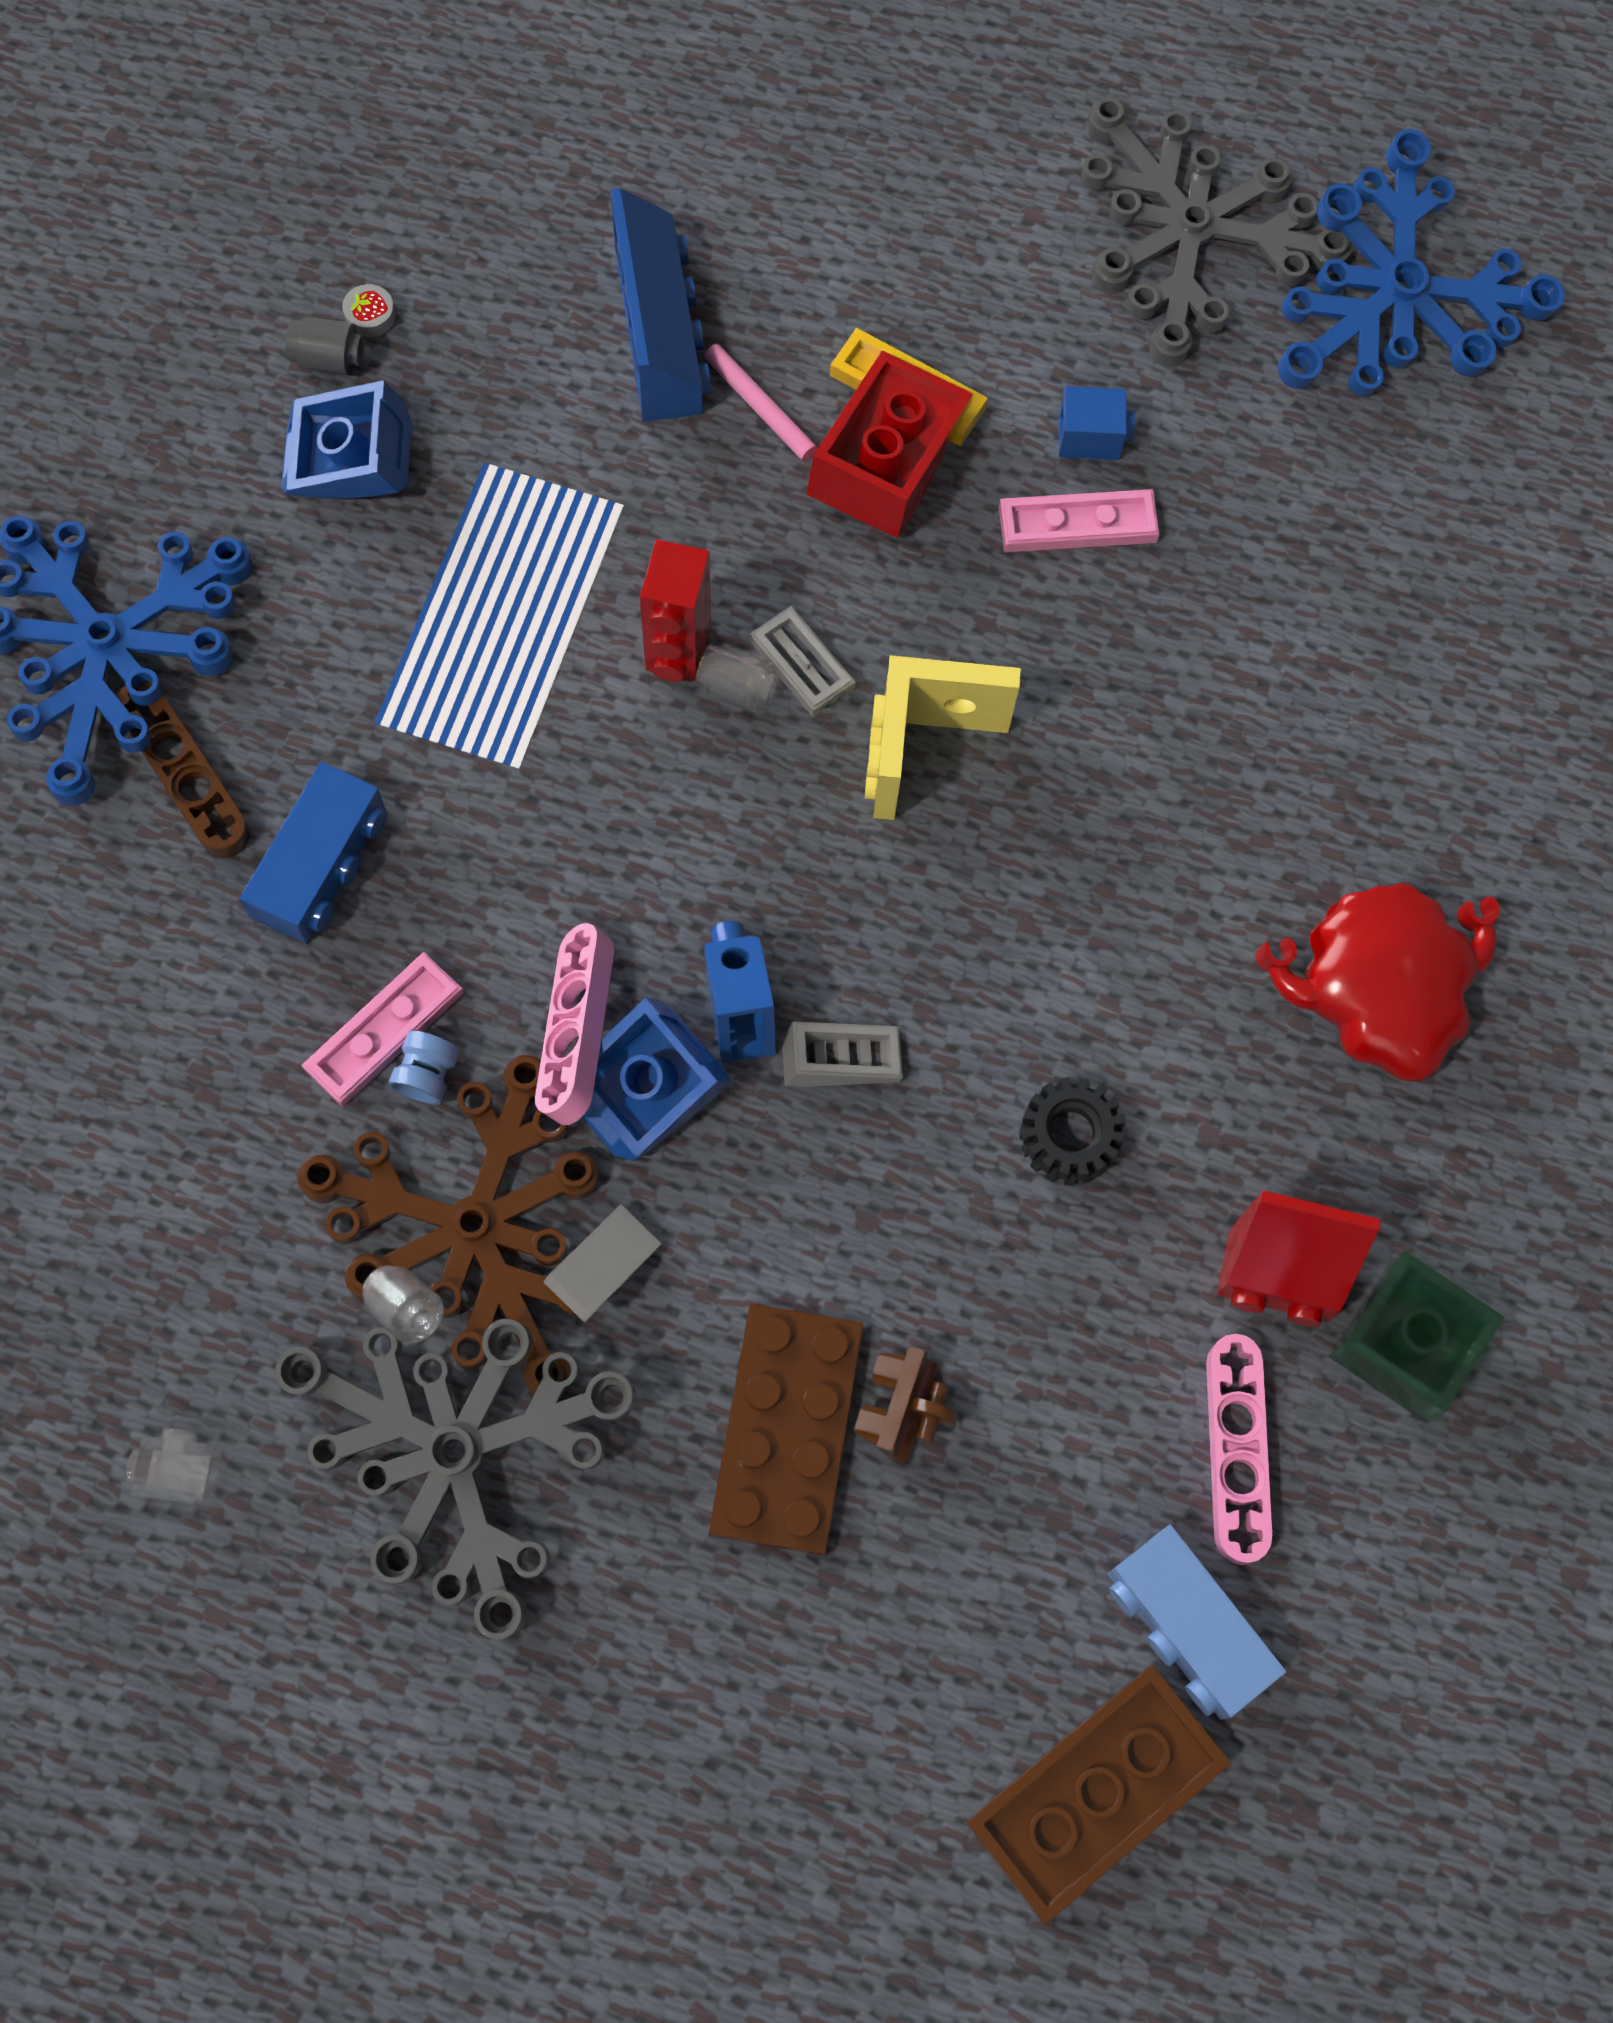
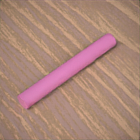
M719 344L712 345L706 351L704 359L803 462L811 458L816 452L817 446Z

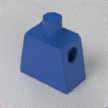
M721 922L711 929L713 942L704 945L706 978L721 1064L776 1055L774 1003L760 938L754 935L745 937L744 927L740 922Z

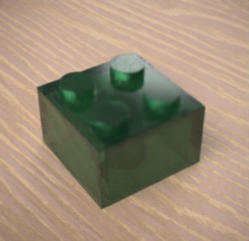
M1404 1250L1386 1266L1328 1357L1425 1423H1428L1446 1412L1503 1321L1504 1316Z

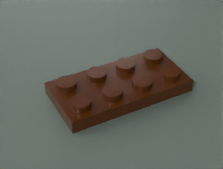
M749 1304L709 1528L710 1537L825 1557L861 1340L862 1322Z
M1150 1665L967 1819L965 1824L1042 1924L1046 1925L1232 1763L1154 1666Z

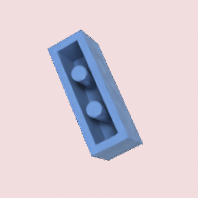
M1171 1524L1159 1531L1107 1573L1114 1582L1109 1587L1114 1600L1128 1616L1132 1617L1136 1613L1139 1614L1152 1631L1147 1636L1148 1643L1167 1666H1171L1176 1662L1190 1680V1683L1185 1686L1186 1692L1206 1716H1210L1214 1712L1220 1720L1233 1717L1286 1673L1283 1666Z

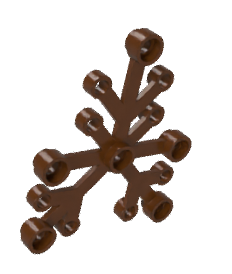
M521 1055L512 1059L504 1070L503 1078L508 1095L499 1120H497L492 1110L493 1099L491 1093L484 1084L469 1082L463 1085L457 1094V1102L461 1112L472 1120L487 1149L470 1197L460 1199L451 1206L406 1192L389 1160L391 1154L390 1147L386 1139L377 1132H366L360 1135L354 1144V1154L358 1162L369 1170L374 1181L343 1172V1168L335 1158L323 1154L308 1158L301 1165L297 1179L299 1187L305 1196L315 1203H329L340 1196L364 1203L354 1209L345 1206L337 1207L327 1215L325 1228L329 1236L336 1243L343 1245L351 1244L360 1237L363 1231L397 1214L440 1227L382 1257L373 1253L361 1254L355 1257L346 1269L345 1282L350 1292L360 1301L373 1303L384 1299L392 1290L394 1277L451 1250L440 1281L434 1283L429 1288L426 1301L435 1316L443 1319L452 1318L462 1309L463 1296L461 1292L474 1256H476L485 1276L465 1332L459 1334L452 1343V1356L456 1363L464 1369H476L485 1363L487 1357L482 1347L483 1336L487 1328L494 1322L500 1305L507 1319H512L525 1325L532 1334L534 1346L532 1354L527 1360L525 1383L530 1393L534 1396L540 1384L537 1380V1373L543 1367L545 1360L554 1353L549 1352L521 1295L559 1306L569 1316L576 1317L577 1315L543 1283L547 1277L506 1265L496 1245L534 1256L537 1262L544 1266H555L562 1262L567 1253V1245L559 1231L546 1228L535 1232L506 1222L561 1194L573 1200L584 1199L590 1196L598 1186L599 1171L595 1160L589 1154L582 1151H570L558 1158L553 1172L495 1200L509 1159L543 1142H557L566 1135L568 1125L561 1124L553 1132L542 1130L540 1123L547 1115L539 1110L534 1114L533 1121L521 1126L529 1103L535 1102L541 1060L535 1056ZM523 1068H531L536 1072V1077L532 1082L522 1084L515 1079L516 1074ZM470 1094H483L485 1096L483 1105L476 1109L467 1107L465 1100ZM376 1142L382 1145V1151L378 1157L366 1159L362 1156V1151L367 1144ZM572 1164H580L585 1167L586 1173L582 1179L571 1181L565 1177L566 1169ZM318 1168H327L330 1170V1176L325 1183L320 1185L311 1183L310 1178L313 1171ZM470 1215L480 1216L483 1219L481 1228L476 1232L463 1230L462 1223L466 1217ZM350 1217L354 1220V1226L350 1232L346 1234L334 1232V1225L338 1219ZM549 1238L557 1240L560 1243V1248L555 1255L544 1256L539 1253V1245L543 1240ZM368 1266L377 1268L378 1276L373 1283L364 1285L358 1282V1274L363 1268ZM445 1290L452 1291L455 1294V1302L451 1307L440 1309L435 1306V1298L438 1293ZM514 1334L520 1345L519 1337L516 1334ZM467 1341H475L480 1344V1353L472 1360H464L459 1355L461 1346ZM566 1360L558 1361L554 1365L559 1371L556 1381L563 1382L569 1378L571 1369ZM570 1388L564 1390L561 1398H563L568 1393Z

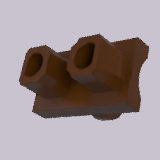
M910 1346L906 1355L880 1353L878 1355L873 1370L872 1382L878 1388L893 1391V1397L888 1410L865 1404L860 1409L854 1427V1432L861 1439L876 1446L892 1461L905 1465L909 1464L916 1439L932 1443L937 1426L955 1427L959 1416L957 1412L944 1406L950 1387L935 1382L940 1366L927 1358L928 1353L925 1350Z

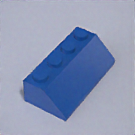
M621 188L610 189L615 254L642 422L703 414L702 395L711 394V384L707 362L698 363L696 351L704 349L700 319H690L689 308L696 307V296L693 277H683L681 265H689L685 233L676 234L672 213Z

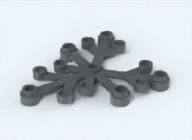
M1109 97L1103 98L1090 108L1086 123L1088 135L1099 143H1114L1137 172L1113 168L1109 158L1101 154H1093L1088 156L1083 163L1081 173L1083 184L1094 190L1105 187L1119 190L1113 195L1109 210L1110 217L1116 223L1121 225L1139 223L1162 228L1125 250L1111 247L1101 252L1096 257L1092 270L1094 285L1105 293L1115 294L1122 292L1130 284L1133 269L1179 244L1174 274L1153 286L1146 283L1135 285L1130 291L1127 302L1128 312L1137 319L1152 317L1158 307L1168 302L1165 322L1155 328L1149 346L1151 356L1158 363L1165 366H1176L1184 362L1188 357L1192 344V335L1185 325L1188 306L1196 315L1198 326L1206 332H1218L1226 324L1229 315L1228 304L1219 297H1209L1193 278L1198 249L1212 238L1255 245L1276 270V277L1279 282L1290 287L1298 286L1304 281L1309 263L1318 272L1325 262L1330 259H1340L1347 263L1351 253V244L1341 230L1332 231L1326 229L1317 235L1293 231L1296 228H1307L1315 220L1318 201L1311 194H1295L1290 199L1287 210L1260 225L1224 218L1256 199L1266 204L1282 201L1286 197L1292 181L1291 171L1283 160L1268 158L1260 162L1255 167L1252 178L1207 203L1211 179L1217 173L1221 156L1219 151L1213 146L1200 145L1191 154L1188 169L1192 177L1188 198H1186L1176 186L1175 181L1182 144L1187 141L1192 125L1188 114L1180 110H1173L1166 113L1163 117L1160 129L1163 144L1158 164L1126 125L1127 113L1118 100ZM1169 126H1179L1182 130H1173ZM1206 160L1210 162L1211 165H1202L1198 161ZM1098 169L1101 170L1103 174L1096 175L1090 172V170ZM1138 194L1158 197L1165 207L1141 203V198ZM1127 204L1130 207H1132V209L1124 210L1121 209L1118 205ZM1295 208H1304L1309 213H1300ZM1188 219H1193L1200 223L1190 222ZM1326 245L1333 246V247H1335V248H1337V249H1331V248L1327 247ZM1107 264H1114L1120 268H1111ZM1285 266H1295L1299 271H1289ZM1145 298L1150 304L1142 305L1135 299ZM1214 311L1220 317L1211 318L1205 312ZM1165 336H1173L1179 339V341H1170Z
M501 1319L492 1323L484 1333L482 1347L488 1360L459 1416H457L448 1385L453 1374L452 1365L449 1360L441 1355L428 1353L422 1355L416 1361L413 1375L416 1382L424 1388L434 1423L433 1426L414 1416L398 1360L403 1344L401 1337L395 1331L384 1327L374 1328L368 1332L363 1341L364 1353L373 1361L383 1399L329 1372L325 1359L317 1351L305 1347H294L285 1351L278 1359L275 1368L276 1380L283 1390L300 1396L318 1393L372 1421V1423L337 1435L322 1433L315 1436L307 1448V1456L313 1466L319 1469L333 1470L340 1467L348 1456L400 1438H404L423 1448L389 1461H368L358 1472L357 1480L360 1489L371 1496L388 1495L394 1490L396 1484L429 1473L398 1534L383 1537L375 1544L371 1552L370 1564L376 1577L385 1583L401 1584L411 1581L418 1575L423 1565V1552L420 1545L450 1486H452L464 1533L446 1568L435 1575L431 1586L432 1594L439 1603L444 1605H457L464 1602L471 1592L472 1585L469 1577L475 1567L483 1593L474 1610V1621L477 1629L485 1637L494 1640L508 1639L519 1633L526 1621V1607L519 1595L508 1590L499 1558L512 1564L513 1569L518 1575L525 1578H536L548 1570L551 1563L550 1552L540 1542H523L489 1524L474 1473L480 1467L485 1453L531 1437L566 1454L569 1461L578 1468L593 1469L603 1461L606 1451L601 1438L587 1432L577 1433L565 1426L592 1416L608 1421H617L625 1418L633 1410L636 1403V1390L633 1383L619 1373L612 1371L602 1372L589 1382L586 1393L559 1402L564 1390L573 1387L579 1381L581 1366L575 1357L567 1353L557 1352L545 1360L542 1369L543 1379L525 1414L480 1429L511 1368L524 1364L531 1356L534 1346L532 1334L525 1325L512 1319ZM516 1334L520 1339V1348L515 1354L507 1356L502 1350V1342L506 1336ZM388 1335L392 1343L391 1349L386 1355L379 1357L374 1350L375 1342L380 1336ZM567 1360L571 1365V1374L567 1380L557 1382L552 1374L553 1367L558 1361ZM432 1361H438L442 1367V1374L437 1381L429 1383L424 1376L425 1367ZM310 1362L314 1368V1374L308 1382L301 1383L297 1377L298 1368L301 1364ZM612 1386H618L623 1392V1400L616 1408H608L604 1403V1393ZM590 1439L596 1447L595 1456L588 1462H582L577 1457V1447L583 1440ZM330 1440L335 1445L336 1454L330 1462L324 1463L319 1457V1448L324 1442ZM460 1440L465 1446V1454L460 1461L453 1463L447 1456V1449L450 1443ZM381 1467L386 1473V1482L380 1489L375 1490L369 1483V1475L373 1469ZM398 1548H404L409 1554V1563L402 1571L396 1570L391 1562L392 1555ZM528 1548H535L541 1557L540 1564L534 1571H528L522 1565V1555ZM450 1575L456 1576L461 1584L459 1594L452 1599L444 1594L442 1588L444 1580ZM502 1602L507 1603L513 1612L512 1620L506 1626L499 1625L494 1618V1610Z

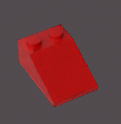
M882 350L814 453L806 495L898 539L920 504L972 401L973 393Z
M1262 1190L1229 1230L1216 1295L1230 1298V1305L1238 1310L1263 1313L1266 1307L1286 1312V1319L1298 1325L1319 1327L1322 1321L1328 1323L1341 1312L1377 1236L1381 1219Z

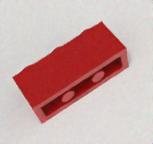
M656 539L640 593L646 671L653 672L655 676L665 681L680 682L683 679L697 682L711 630L710 551Z

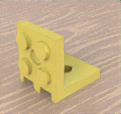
M890 655L885 695L875 694L864 799L875 800L873 818L895 819L901 780L906 723L1008 733L1019 691L1021 668Z

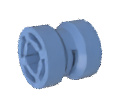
M409 1031L402 1046V1051L405 1055L401 1065L394 1067L388 1086L407 1098L425 1104L439 1105L446 1091V1084L444 1082L446 1072L454 1069L460 1050L452 1043L432 1034Z

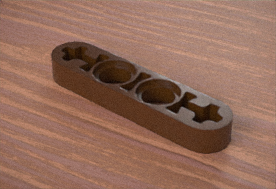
M142 682L136 687V691H146L152 686V683ZM125 685L120 689L116 697L131 715L143 718L135 709L133 704L135 702L131 699ZM162 693L158 701L149 705L158 723L149 728L151 742L141 752L203 848L210 855L218 858H230L238 855L245 849L249 841L248 826L238 807ZM132 729L128 732L132 738H136L142 730ZM168 737L180 739L183 742V749L175 758L162 760L155 756V748L160 741ZM202 778L210 783L208 794L201 800L188 801L181 796L182 788L189 780ZM214 809L224 825L230 827L232 836L227 840L223 841L220 836L216 835L215 829L206 815Z

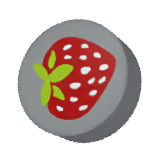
M373 284L360 285L348 292L344 298L342 308L345 321L356 325L357 334L363 335L366 338L378 337L385 334L393 326L395 321L394 304L391 295L384 288Z

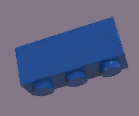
M320 761L239 898L248 917L306 945L314 931L321 932L332 916L334 909L332 900L341 884L344 886L349 885L357 874L361 861L358 855L368 839L375 840L384 827L387 812L385 811L386 808L379 788Z

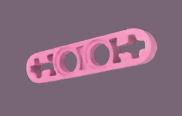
M589 923L574 927L565 936L559 949L535 1094V1104L538 1110L561 1125H570L578 1121L591 1104L614 957V943L611 938ZM584 989H586L585 995L583 996L581 1001L574 1008H572L577 996ZM579 1036L574 1049L564 1057L570 1043Z
M1231 1334L1224 1336L1213 1345L1208 1353L1206 1363L1214 1539L1216 1548L1224 1559L1232 1564L1247 1565L1265 1556L1272 1542L1264 1369L1261 1350L1255 1341L1245 1335ZM1231 1347L1237 1348V1354L1240 1358L1248 1359L1249 1365L1239 1371L1238 1381L1239 1389L1250 1386L1252 1394L1241 1391L1225 1395L1220 1393V1387L1228 1389L1233 1384L1231 1367L1221 1365L1220 1358L1225 1357L1230 1352ZM1239 1404L1248 1409L1253 1420L1252 1428L1248 1434L1234 1435L1224 1427L1222 1411L1227 1405ZM1242 1462L1251 1467L1256 1481L1250 1493L1242 1495L1229 1489L1224 1475L1225 1469L1230 1463ZM1253 1502L1257 1503L1258 1512L1250 1510L1245 1513L1247 1531L1257 1533L1258 1542L1248 1546L1247 1554L1241 1553L1239 1543L1229 1541L1228 1533L1239 1527V1510L1227 1513L1226 1503L1236 1506L1247 1505Z

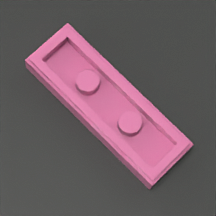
M1153 489L1000 499L999 503L1004 552L1157 543L1159 538Z
M423 952L301 1066L343 1108L402 1052V1046L409 1031L424 1032L464 994L463 989Z

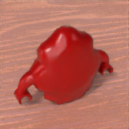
M1408 882L1397 883L1391 886H1376L1366 891H1357L1343 895L1338 903L1332 904L1328 908L1324 920L1310 933L1309 941L1314 959L1303 977L1295 975L1289 968V964L1294 961L1297 955L1295 942L1290 938H1284L1279 943L1282 960L1275 959L1270 952L1269 943L1264 942L1256 952V962L1263 971L1270 974L1274 987L1291 1005L1300 1009L1312 1010L1324 1020L1337 1027L1340 1044L1347 1056L1358 1062L1375 1065L1398 1080L1422 1082L1436 1074L1449 1049L1464 1039L1472 1023L1464 995L1476 975L1482 973L1494 957L1497 942L1494 921L1498 918L1500 912L1499 904L1496 899L1490 896L1481 900L1479 909L1483 919L1475 914L1471 901H1466L1459 907L1457 911L1459 924L1465 930L1474 932V938L1469 942L1462 933L1446 924L1441 903L1418 892Z

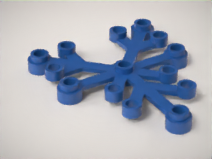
M1405 129L1397 133L1386 151L1387 165L1395 174V191L1387 184V178L1381 170L1368 167L1361 171L1353 187L1342 183L1334 184L1327 188L1318 202L1317 215L1321 225L1328 230H1341L1374 268L1348 265L1343 260L1330 259L1325 262L1316 279L1318 287L1326 294L1312 293L1305 287H1295L1289 291L1281 305L1282 313L1289 321L1300 323L1305 321L1310 315L1340 318L1342 320L1312 344L1302 341L1291 344L1278 362V373L1282 382L1288 387L1305 388L1311 385L1323 368V361L1357 335V366L1349 375L1348 384L1356 395L1363 397L1372 395L1383 381V371L1379 366L1380 315L1392 306V337L1383 350L1384 359L1390 366L1395 368L1406 367L1418 352V343L1414 338L1415 311L1451 351L1450 360L1455 372L1463 376H1478L1494 361L1496 347L1504 348L1511 345L1520 334L1521 325L1519 320L1514 315L1506 313L1501 307L1520 309L1521 313L1531 320H1546L1562 305L1565 298L1564 288L1556 278L1547 274L1534 276L1525 287L1501 285L1509 283L1521 268L1519 255L1513 250L1506 248L1498 250L1489 260L1486 267L1470 280L1429 275L1425 265L1415 258L1416 223L1430 212L1444 210L1454 197L1455 189L1450 180L1442 176H1436L1431 178L1421 193L1416 196V173L1420 171L1429 158L1431 145L1427 137L1420 131ZM1401 154L1406 155L1409 158V160L1404 158ZM1364 181L1373 183L1376 190L1366 187ZM1431 190L1439 191L1443 199L1435 197ZM1362 202H1375L1394 223L1393 254L1357 216L1361 210ZM1331 208L1337 209L1341 215L1332 211ZM1498 262L1505 263L1510 271L1502 270ZM1327 272L1337 274L1340 282L1331 280ZM1398 281L1404 282L1408 289L1401 286ZM1345 287L1376 290L1366 300L1334 296ZM1433 298L1466 302L1487 324L1485 333L1478 330L1464 333ZM1534 298L1538 299L1542 305L1538 304ZM1292 300L1301 301L1305 306V310L1297 309L1293 305ZM1497 326L1505 327L1509 332V336L1501 334ZM1394 345L1402 346L1406 350L1407 355L1399 354L1395 350ZM1464 353L1472 356L1475 362L1470 361ZM1290 365L1299 366L1304 374L1297 373ZM1359 374H1367L1371 378L1372 384L1364 383L1360 379Z
M13 516L2 524L0 544L9 560L0 561V581L7 575L16 576L10 582H0V595L3 597H14L19 594L57 598L77 623L17 618L13 611L0 606V623L3 622L0 626V654L12 652L22 641L68 646L47 660L41 657H32L20 665L18 674L28 692L36 695L45 694L54 687L57 680L84 664L81 678L35 707L29 704H20L13 707L6 718L14 737L20 741L29 742L40 737L45 727L73 710L62 758L56 760L46 774L47 786L57 802L65 806H78L88 801L94 793L95 780L85 762L98 710L113 727L115 736L125 751L131 753L141 752L151 742V732L145 720L140 716L131 715L105 683L109 665L114 668L126 683L131 699L136 704L143 706L151 705L159 700L162 694V686L156 673L148 668H142L129 652L189 658L192 667L198 673L205 676L219 675L230 667L233 661V652L227 636L220 630L204 627L196 630L192 635H181L137 629L169 609L206 613L214 619H222L229 616L235 609V600L228 585H237L244 582L252 572V561L249 551L241 541L231 537L217 539L209 548L207 559L184 573L185 566L193 558V550L189 539L180 532L166 533L158 542V550L163 562L156 591L118 615L110 613L97 614L74 585L81 556L89 548L88 536L80 523L66 521L55 528L53 538L58 548L56 562L45 550L46 540L39 525L34 520L24 516ZM26 532L22 537L14 538L16 535ZM70 536H79L73 543H64L65 539ZM173 547H183L182 551H180L179 553H168V551ZM235 554L230 559H221L224 555ZM18 564H29L36 573L22 572ZM223 596L226 598L220 604L215 605L209 603L214 597ZM109 633V635L103 639H95L97 636L101 634ZM215 644L210 650H200L205 645ZM38 671L45 672L41 679L29 680L33 673ZM140 683H152L148 690L136 691V687ZM25 718L34 719L27 727H17L18 723ZM132 729L142 730L136 738H124L126 733ZM76 773L73 779L60 781L66 774Z

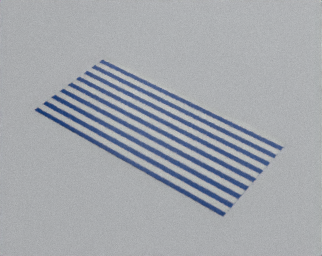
M484 462L374 723L519 769L624 505Z

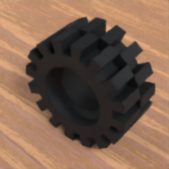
M1070 1077L1060 1078L1058 1085L1055 1086L1052 1082H1049L1043 1086L1039 1094L1035 1093L1022 1118L1019 1139H1023L1021 1147L1024 1157L1030 1156L1032 1159L1030 1166L1036 1173L1042 1169L1047 1173L1045 1179L1053 1183L1056 1178L1064 1179V1185L1074 1186L1077 1180H1082L1083 1184L1093 1181L1096 1175L1099 1174L1101 1176L1108 1170L1123 1144L1125 1133H1122V1128L1125 1125L1123 1114H1117L1119 1103L1115 1097L1108 1100L1104 1096L1107 1089L1100 1084L1096 1090L1088 1087L1089 1079L1080 1077L1078 1083L1073 1084ZM1067 1112L1082 1115L1092 1127L1093 1139L1090 1145L1079 1151H1068L1058 1146L1053 1140L1050 1130L1051 1122L1054 1118Z

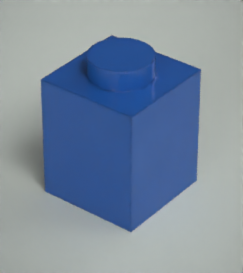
M1065 386L1059 410L1058 457L1119 460L1124 441L1133 440L1135 429V411L1126 410V389Z

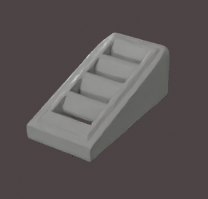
M792 1022L782 1036L785 1086L817 1087L900 1082L903 1079L899 1026ZM880 1041L881 1066H872L870 1042ZM849 1043H857L858 1065H850ZM826 1044H834L835 1064H827ZM806 1045H811L812 1063H807Z

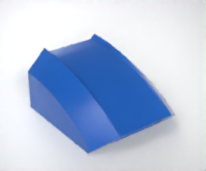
M384 380L294 399L285 438L281 483L284 494L319 498H357L398 493L410 485L408 469L411 432L414 428L405 401Z
M645 997L601 1040L593 1097L589 1108L582 1118L614 1156L636 1161L697 1114L723 1091L731 1081L724 1066L714 1058L684 1023L682 1017L661 1000Z

